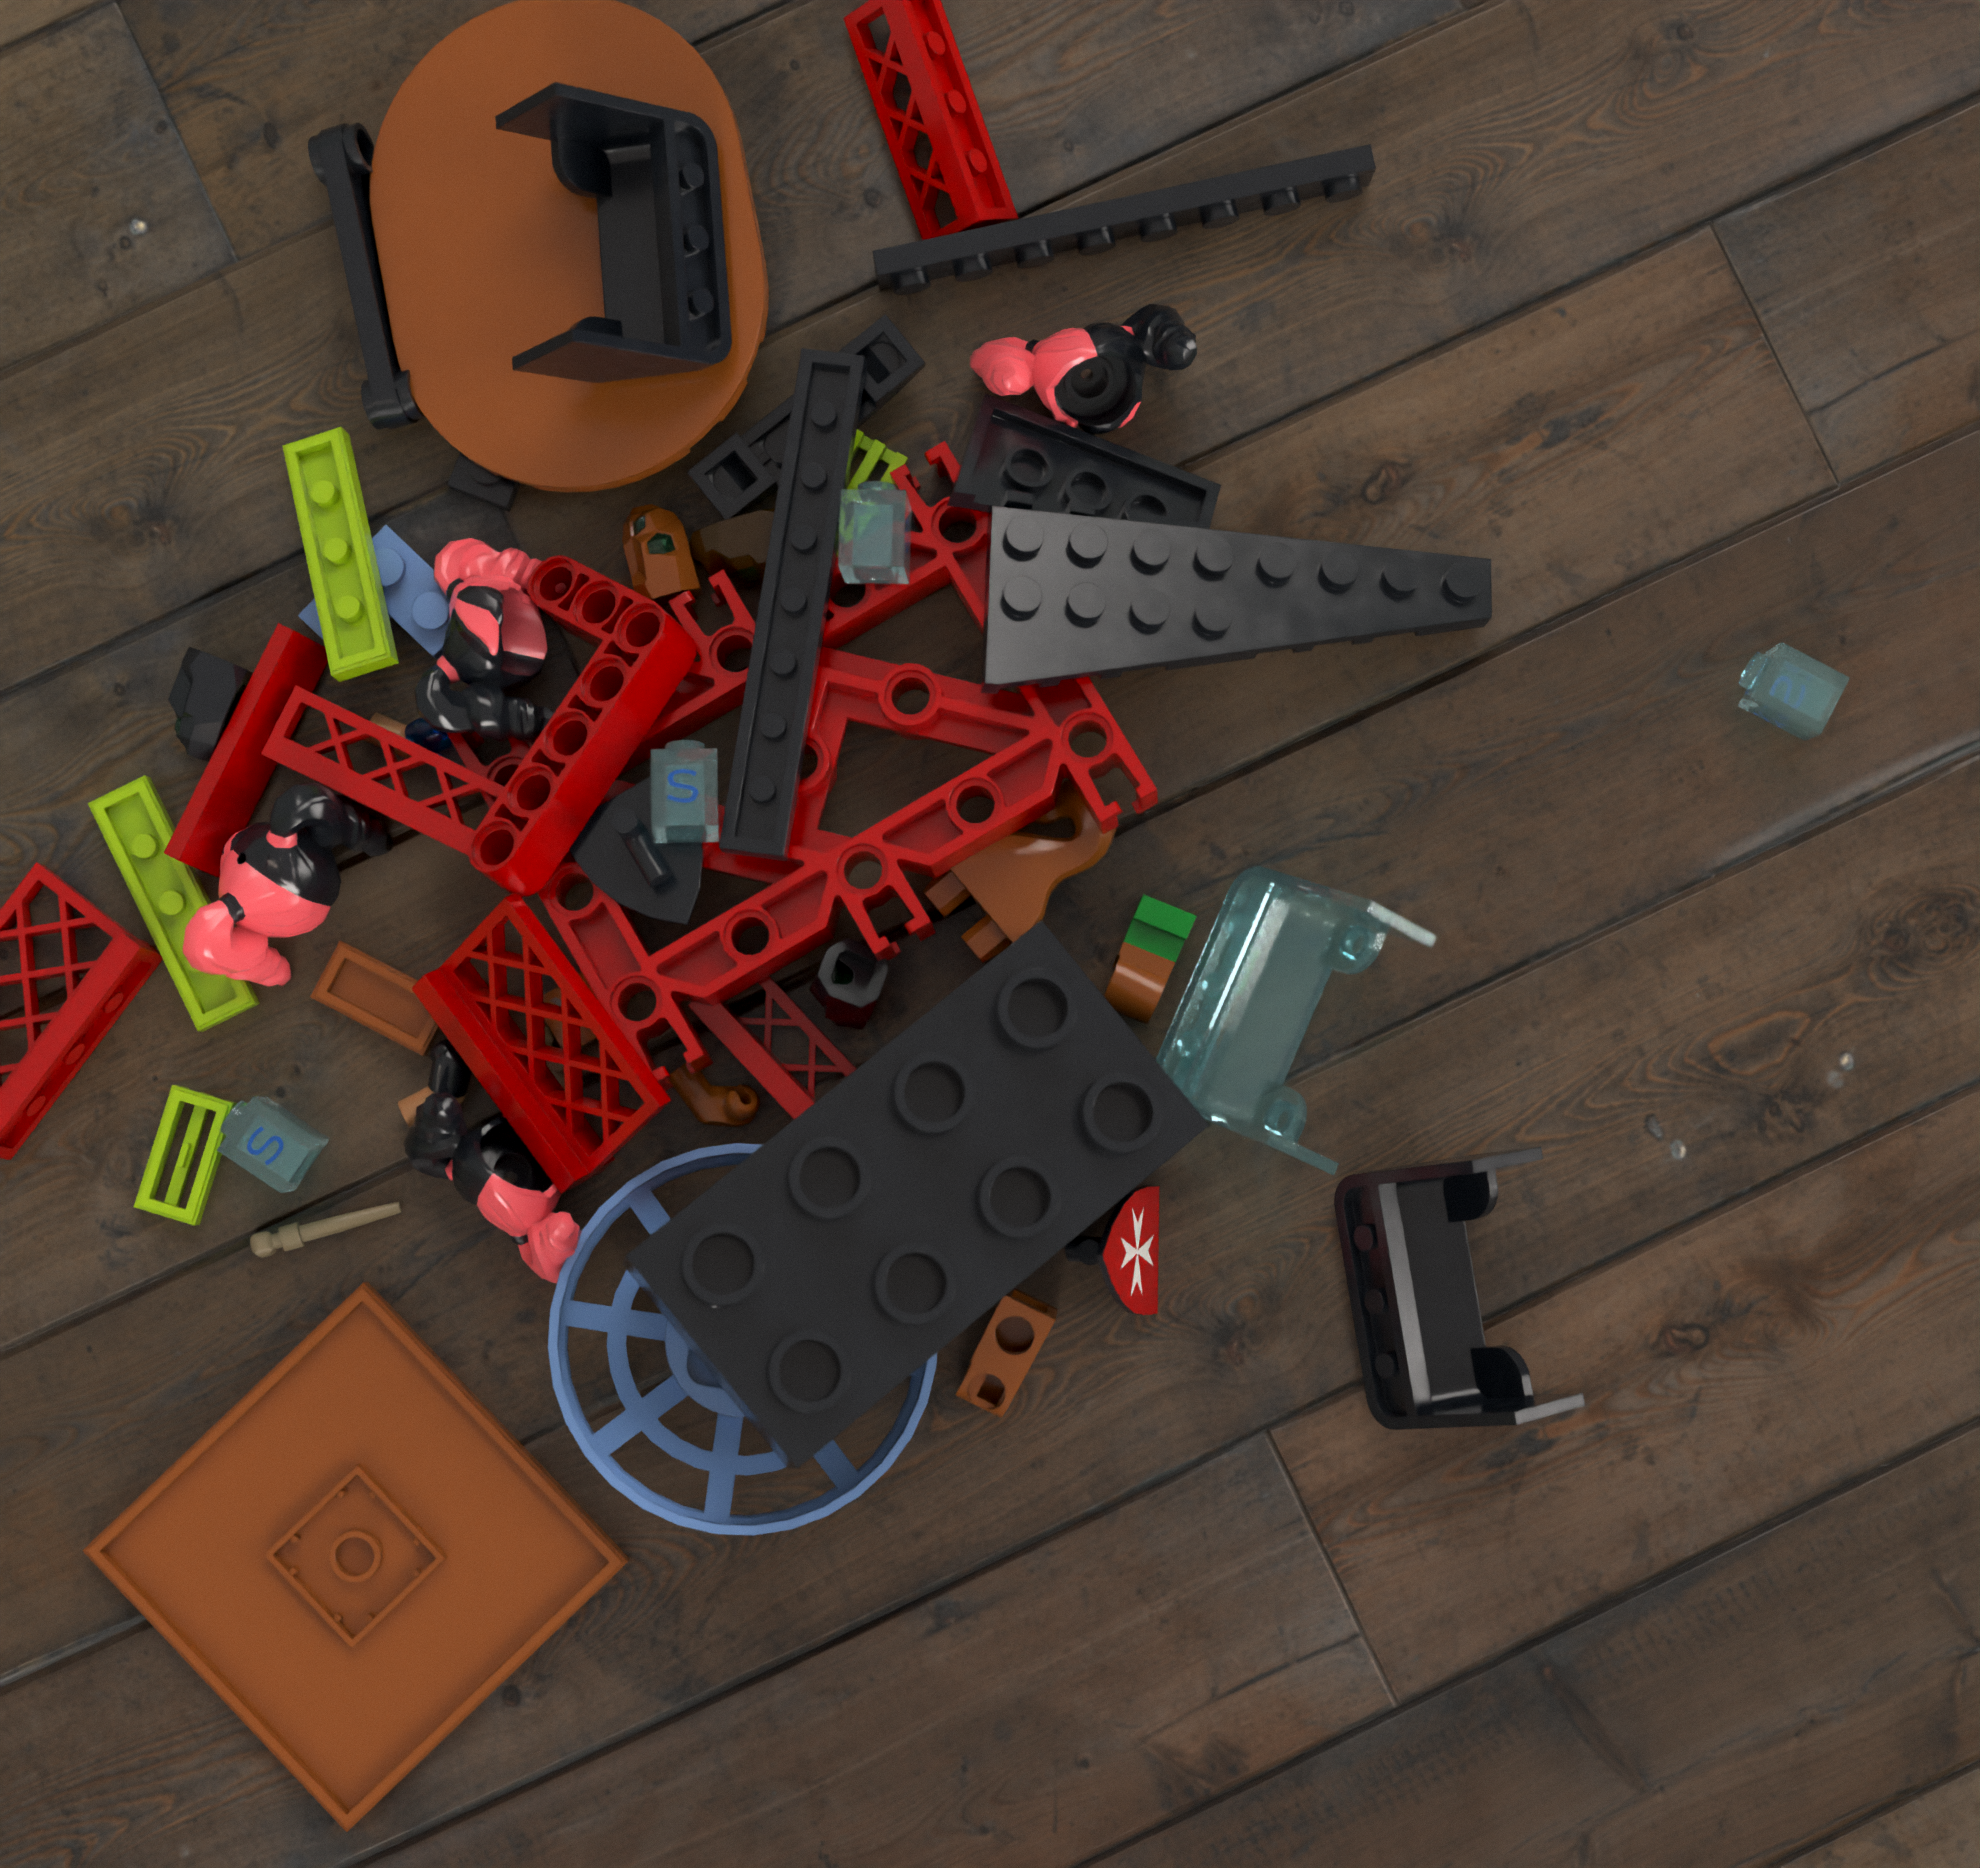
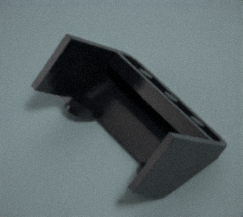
M558 82L552 83L495 116L496 129L550 140L552 164L560 182L574 194L597 200L605 318L596 316L586 317L574 323L568 331L512 357L513 370L591 383H604L700 371L723 361L731 349L732 333L718 150L713 132L706 122L693 113Z
M1541 1146L1466 1155L1349 1175L1342 1179L1337 1186L1334 1206L1366 1399L1373 1417L1385 1428L1403 1430L1519 1425L1585 1406L1583 1393L1533 1395L1530 1373L1522 1356L1511 1347L1504 1345L1486 1346L1465 1221L1483 1218L1494 1209L1498 1199V1183L1495 1169L1542 1160Z

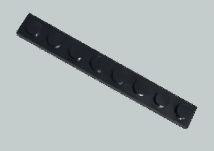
M1371 144L874 250L873 259L879 290L893 288L896 295L913 294L931 286L930 280L955 275L956 281H973L992 274V267L1017 262L1018 268H1034L1053 261L1054 253L1078 249L1080 255L1099 254L1113 249L1116 246L1115 240L1140 235L1142 242L1159 241L1177 234V227L1199 222L1202 223L1204 229L1220 228L1237 222L1240 213L1263 209L1264 215L1267 216L1285 214L1298 209L1301 206V200L1325 196L1326 202L1329 203L1349 200L1362 194V187L1369 186L1376 170Z
M801 348L719 843L722 853L787 861L866 376L867 362L863 355Z

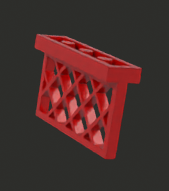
M38 862L35 863L0 909V942L19 939L21 973L0 976V987L22 983L25 1017L0 1021V1031L26 1027L28 1051L19 1063L3 1066L0 1063V1158L11 1160L163 960L160 952L146 941L138 939L49 868ZM46 885L58 895L60 921L32 926L30 903L41 888ZM73 907L85 917L74 919ZM17 921V929H11ZM98 926L113 938L97 960L78 963L75 930ZM61 932L64 966L36 970L33 937ZM87 973L80 982L79 974ZM65 976L67 1000L58 1012L39 1014L37 981ZM48 1024L41 1033V1025ZM9 1075L2 1084V1076Z
M514 893L505 897L438 969L424 974L411 988L561 1194L603 1172L615 1160L613 1155L672 1101L519 894ZM508 920L512 922L522 936L523 954L509 952L505 949L504 924ZM472 958L488 961L489 987L471 964L470 960ZM506 966L524 970L525 998L508 994ZM542 974L551 976L560 987L561 1006L543 1002ZM509 1009L526 1013L527 1039L510 1017ZM544 1017L562 1021L563 1049L545 1045ZM580 1026L590 1028L599 1040L600 1058L581 1054ZM546 1061L564 1065L565 1090L546 1066ZM582 1069L601 1074L602 1101L583 1096ZM619 1078L628 1080L644 1101V1104L638 1110L620 1106ZM584 1112L602 1117L603 1142L585 1119Z

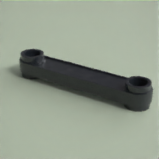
M343 123L323 129L318 135L310 137L308 140V152L316 176L321 183L327 186L368 376V380L363 381L361 385L364 410L369 421L376 429H395L417 423L418 419L425 417V415L413 398L409 369L405 371L400 369L393 342L370 207V173L373 172L374 145L369 133L361 123L351 125Z

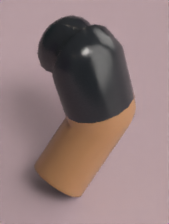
M448 1039L438 1042L431 1049L430 1058L433 1063L428 1086L398 1101L399 1109L409 1127L414 1123L416 1107L424 1103L426 1098L432 1093L446 1092L451 1094L460 1105L466 1098L472 1071Z

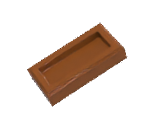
M339 941L310 996L311 998L422 1056H427L440 1031V1027L411 989L417 983V979L344 941Z

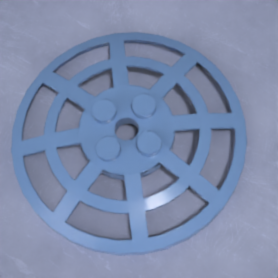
M733 1143L698 1148L661 1161L629 1180L599 1207L583 1228L575 1253L566 1259L560 1271L550 1308L548 1354L553 1388L565 1423L585 1457L611 1486L642 1509L676 1525L713 1534L754 1536L791 1530L826 1517L861 1496L892 1466L912 1438L928 1403L937 1366L936 1353L910 1375L912 1377L907 1397L892 1429L874 1454L857 1470L834 1440L830 1441L813 1456L834 1483V1488L815 1499L785 1510L754 1515L730 1514L735 1475H755L774 1472L785 1468L784 1463L774 1451L749 1456L738 1455L743 1417L746 1416L663 1314L631 1310L633 1299L640 1285L627 1269L615 1292L612 1306L574 1301L573 1299L578 1280L594 1247L613 1222L627 1209L631 1208L651 1236L671 1220L651 1191L670 1180L702 1169L739 1165L763 1144ZM569 1327L607 1332L610 1373L618 1396L626 1410L596 1433L593 1432L583 1414L572 1383L568 1355ZM627 1335L665 1341L666 1357L673 1375L644 1397H641L629 1368L626 1347ZM687 1396L701 1406L718 1413L712 1452L682 1440L664 1427L658 1418ZM642 1431L650 1441L670 1456L695 1468L709 1471L704 1510L683 1506L653 1492L627 1473L610 1454Z

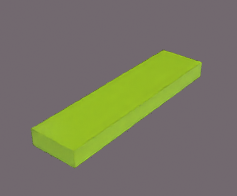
M338 427L283 445L331 676L337 681L342 682L398 664L399 660L349 434L342 427Z
M144 775L89 802L88 805L197 1031L203 1032L260 1004L249 981L234 980L226 977L225 974L210 975L191 967L182 951L187 924L199 908L211 904V901L195 868L164 853L175 831V827L151 777Z

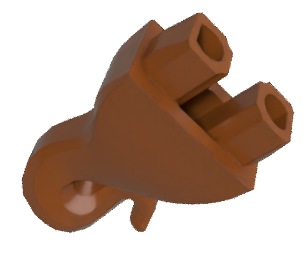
M1070 780L1061 784L1055 809L1033 821L1040 825H1046L1068 818L1075 826V833L1070 838H1054L1016 831L950 868L951 870L941 876L933 877L923 890V894L944 918L970 896L985 912L986 916L961 936V939L982 963L999 955L1039 921H1043L1047 903L1055 888L1064 880L1092 868L1106 855L1114 840L1116 828L1102 835Z

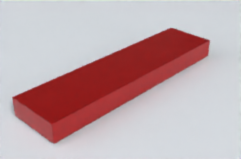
M279 623L277 624L164 851L165 854L220 878V858L223 847L231 836L245 829L278 763L262 755L261 752L295 685L313 693L328 663L324 646Z

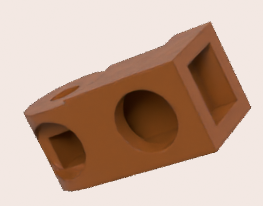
M1014 1288L999 1300L977 1343L970 1364L955 1395L1002 1418L1056 1321L1058 1309L1017 1288Z

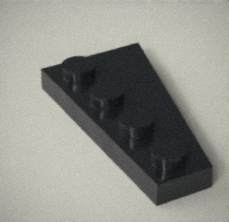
M985 393L978 408L947 505L990 512L992 506L1209 529L1221 485Z

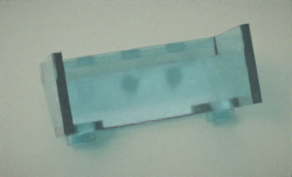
M1262 866L1250 867L1234 880L1228 891L1156 1061L1206 1122L1334 1175L1339 1163L1297 1144L1306 1123L1307 1106L1300 1093L1283 1085L1332 970L1352 975L1367 969L1378 956L1387 934L1432 948L1437 936L1372 900Z

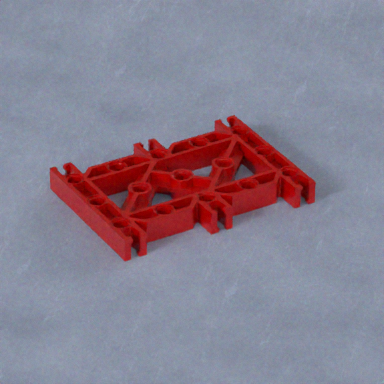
M943 441L925 452L924 456L929 465L934 466L939 478L946 475L953 489L960 465L946 442ZM906 464L890 472L896 494L920 533L909 530L906 532L905 529L889 526L836 557L804 754H811L817 757L818 764L814 773L808 778L800 780L787 861L722 853L719 843L726 806L707 802L706 799L699 796L691 802L697 818L706 822L705 833L701 838L704 854L703 868L770 886L654 954H651L625 906L617 903L594 885L569 850L548 882L537 892L597 1000L664 1091L674 1087L669 1079L671 1076L665 1066L656 1067L647 1043L650 1039L661 1036L669 1028L672 1027L688 1050L683 1053V1056L687 1061L685 1065L691 1075L714 1063L683 1010L681 1002H696L711 1007L719 1003L722 1004L834 938L843 907H847L878 961L884 958L891 960L901 953L896 941L889 944L885 936L879 937L869 916L872 909L883 906L893 897L899 898L913 917L912 920L904 925L910 936L916 933L920 941H923L935 934L936 931L931 920L903 875L904 871L934 878L941 876L951 870L950 868L1055 809L1064 778L1070 780L1102 835L1118 827L1117 815L1122 813V809L1117 801L1105 806L1093 780L1105 776L1113 768L1121 769L1135 788L1137 800L1132 802L1131 805L1137 814L1158 803L1157 788L1089 677L1061 680L1059 685L1039 688L1038 684L1016 686L1014 689L1017 693L1000 689L998 694L981 693L980 684L935 674L929 668L920 664L905 663L897 665L836 650L949 583L953 586L983 636L989 513L948 506L950 496L943 498L933 507L927 506L917 493L921 489V485L916 477L912 478ZM958 521H967L976 527L973 536L961 543L950 542L943 537L946 528ZM724 569L708 578L715 591L710 596L717 607L726 602L728 603L734 615V622L721 627L713 635L706 636L695 622L699 618L691 606L696 600L690 590L668 601L683 628L694 637L701 660L699 662L693 661L692 666L618 776L743 704L749 666L739 672H730L724 669L726 658L734 650L739 648L752 650L756 624ZM859 585L865 589V595L857 605L841 607L834 603L837 592L844 586ZM921 690L929 695L927 706L919 713L904 714L897 710V702L905 692ZM849 720L894 731L896 735L907 740L928 739L993 755L853 838L819 830L828 794L831 793L837 781L836 765ZM446 732L467 769L504 787L533 746L532 743L519 741L515 737L508 739L512 747L510 753L500 756L491 764L486 765L475 749L485 741L476 732ZM1085 732H1095L1101 735L1107 742L1103 751L1090 758L1081 757L1071 749L1074 739ZM616 779L598 806L636 784ZM481 791L480 793L490 809L497 798ZM973 797H985L994 803V810L991 816L983 822L969 823L960 816L963 804ZM873 861L882 866V875L873 887L857 889L850 885V874L859 863ZM579 883H591L594 891L590 903L585 908L577 911L567 910L565 903L569 890ZM753 926L767 928L769 931V941L760 953L754 955L740 953L738 948L739 939L745 930ZM642 991L654 992L656 1007L653 1013L647 1019L641 1021L629 1020L627 1006L630 999Z

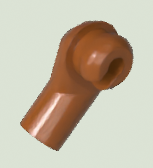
M686 1063L670 1074L671 1077L669 1079L674 1086L673 1088L700 1123L713 1126L740 1127L750 1123L755 1118L760 1106V1100L757 1092L752 1087L745 1084H739L738 1086L711 1085L701 1071L691 1075L685 1065Z

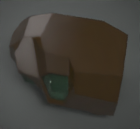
M775 508L758 510L719 521L693 532L689 545L694 563L703 566L710 576L724 569L729 578L737 580L746 588L763 584Z

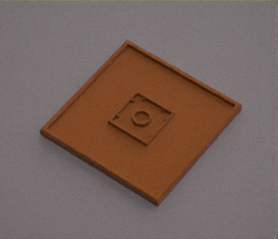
M368 1281L363 1282L82 1550L346 1832L630 1560L620 1547Z

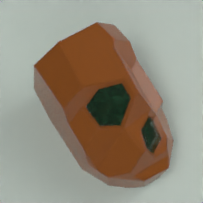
M653 504L632 508L623 525L622 542L634 591L656 602L660 607L670 605L669 600L688 590L691 591L693 597L702 595L703 591L683 523L674 512Z

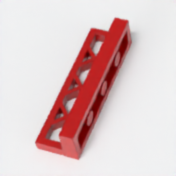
M869 0L843 18L922 240L1018 220L1019 217L941 0ZM885 14L891 30L885 53L876 48L868 26L869 23ZM898 72L907 76L912 89L906 111L897 107L893 96ZM918 131L928 134L933 148L928 169L918 166L913 152ZM939 189L949 193L958 218L943 228L940 227L934 211Z
M295 685L261 752L262 755L468 855L469 842L476 830L465 825L457 800L481 791L498 798L504 789V786ZM308 705L325 714L332 739L306 748L290 740ZM339 721L357 730L343 734ZM373 737L381 743L387 766L361 775L353 769L347 745ZM394 748L412 757L398 762ZM336 750L339 763L323 756V754ZM429 764L436 768L443 793L417 802L409 798L402 773ZM449 775L468 784L454 789ZM391 777L395 791L378 783V781ZM447 804L451 818L433 809Z
M771 976L758 982L766 991L765 1018L739 1017L725 1002L719 1003L714 1007L691 1002L688 1007L793 1119H796L817 1102L815 1099L816 1072H842L848 1077L857 1069ZM774 1000L791 1019L773 1018ZM746 1024L765 1025L764 1043ZM773 1025L799 1026L809 1037L808 1064H783L772 1053ZM817 1046L835 1065H816ZM790 1071H808V1090Z

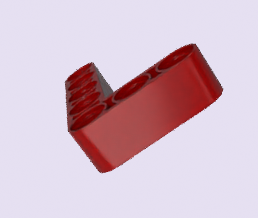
M562 555L547 558L533 570L528 580L527 591L529 597L568 633L598 649L474 832L468 847L470 863L479 872L511 895L516 893L521 897L533 895L540 891L548 882L692 666L697 650L694 637L656 602ZM559 583H564L567 587L566 591L562 594L556 593L555 590L556 585Z

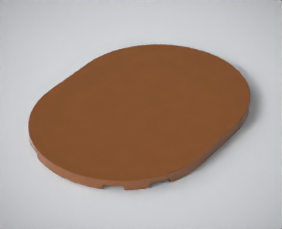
M517 0L487 11L452 31L422 58L402 83L380 127L372 159L373 172L370 173L372 224L393 342L401 371L409 369L413 398L432 426L459 452L478 466L495 475L533 486L536 489L567 493L611 489L642 480L664 470L691 452L689 448L701 440L718 421L722 422L748 384L746 379L756 358L760 342L763 343L769 302L766 261L742 138L728 97L707 63L679 33L652 15L616 0ZM558 82L693 113L706 122L713 132L718 150L732 333L731 349L723 361L700 371L604 383H591L513 370L512 357L568 331L574 323L586 317L596 316L605 318L597 200L574 194L560 182L552 164L550 140L496 129L495 116L552 83Z

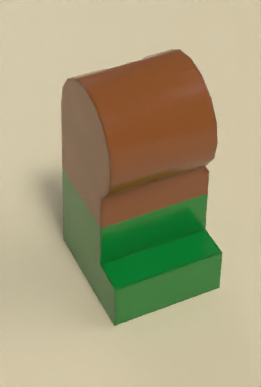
M1143 894L1113 963L1112 967H1114V970L1103 995L1117 1013L1143 1024H1148L1184 942L1187 940L1195 922L1196 915Z

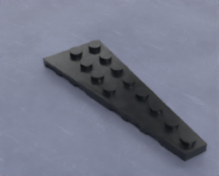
M992 506L988 515L981 693L998 694L1001 688L1038 684L1039 688L1059 685L1061 680L1099 675L1100 679L1120 677L1126 671L1165 666L1166 670L1254 659L1258 653L1292 649L1293 653L1312 651L1314 646L1346 641H1351L1352 645L1371 643L1375 637L1412 632L1415 633V636L1481 628L1492 618L1491 559Z

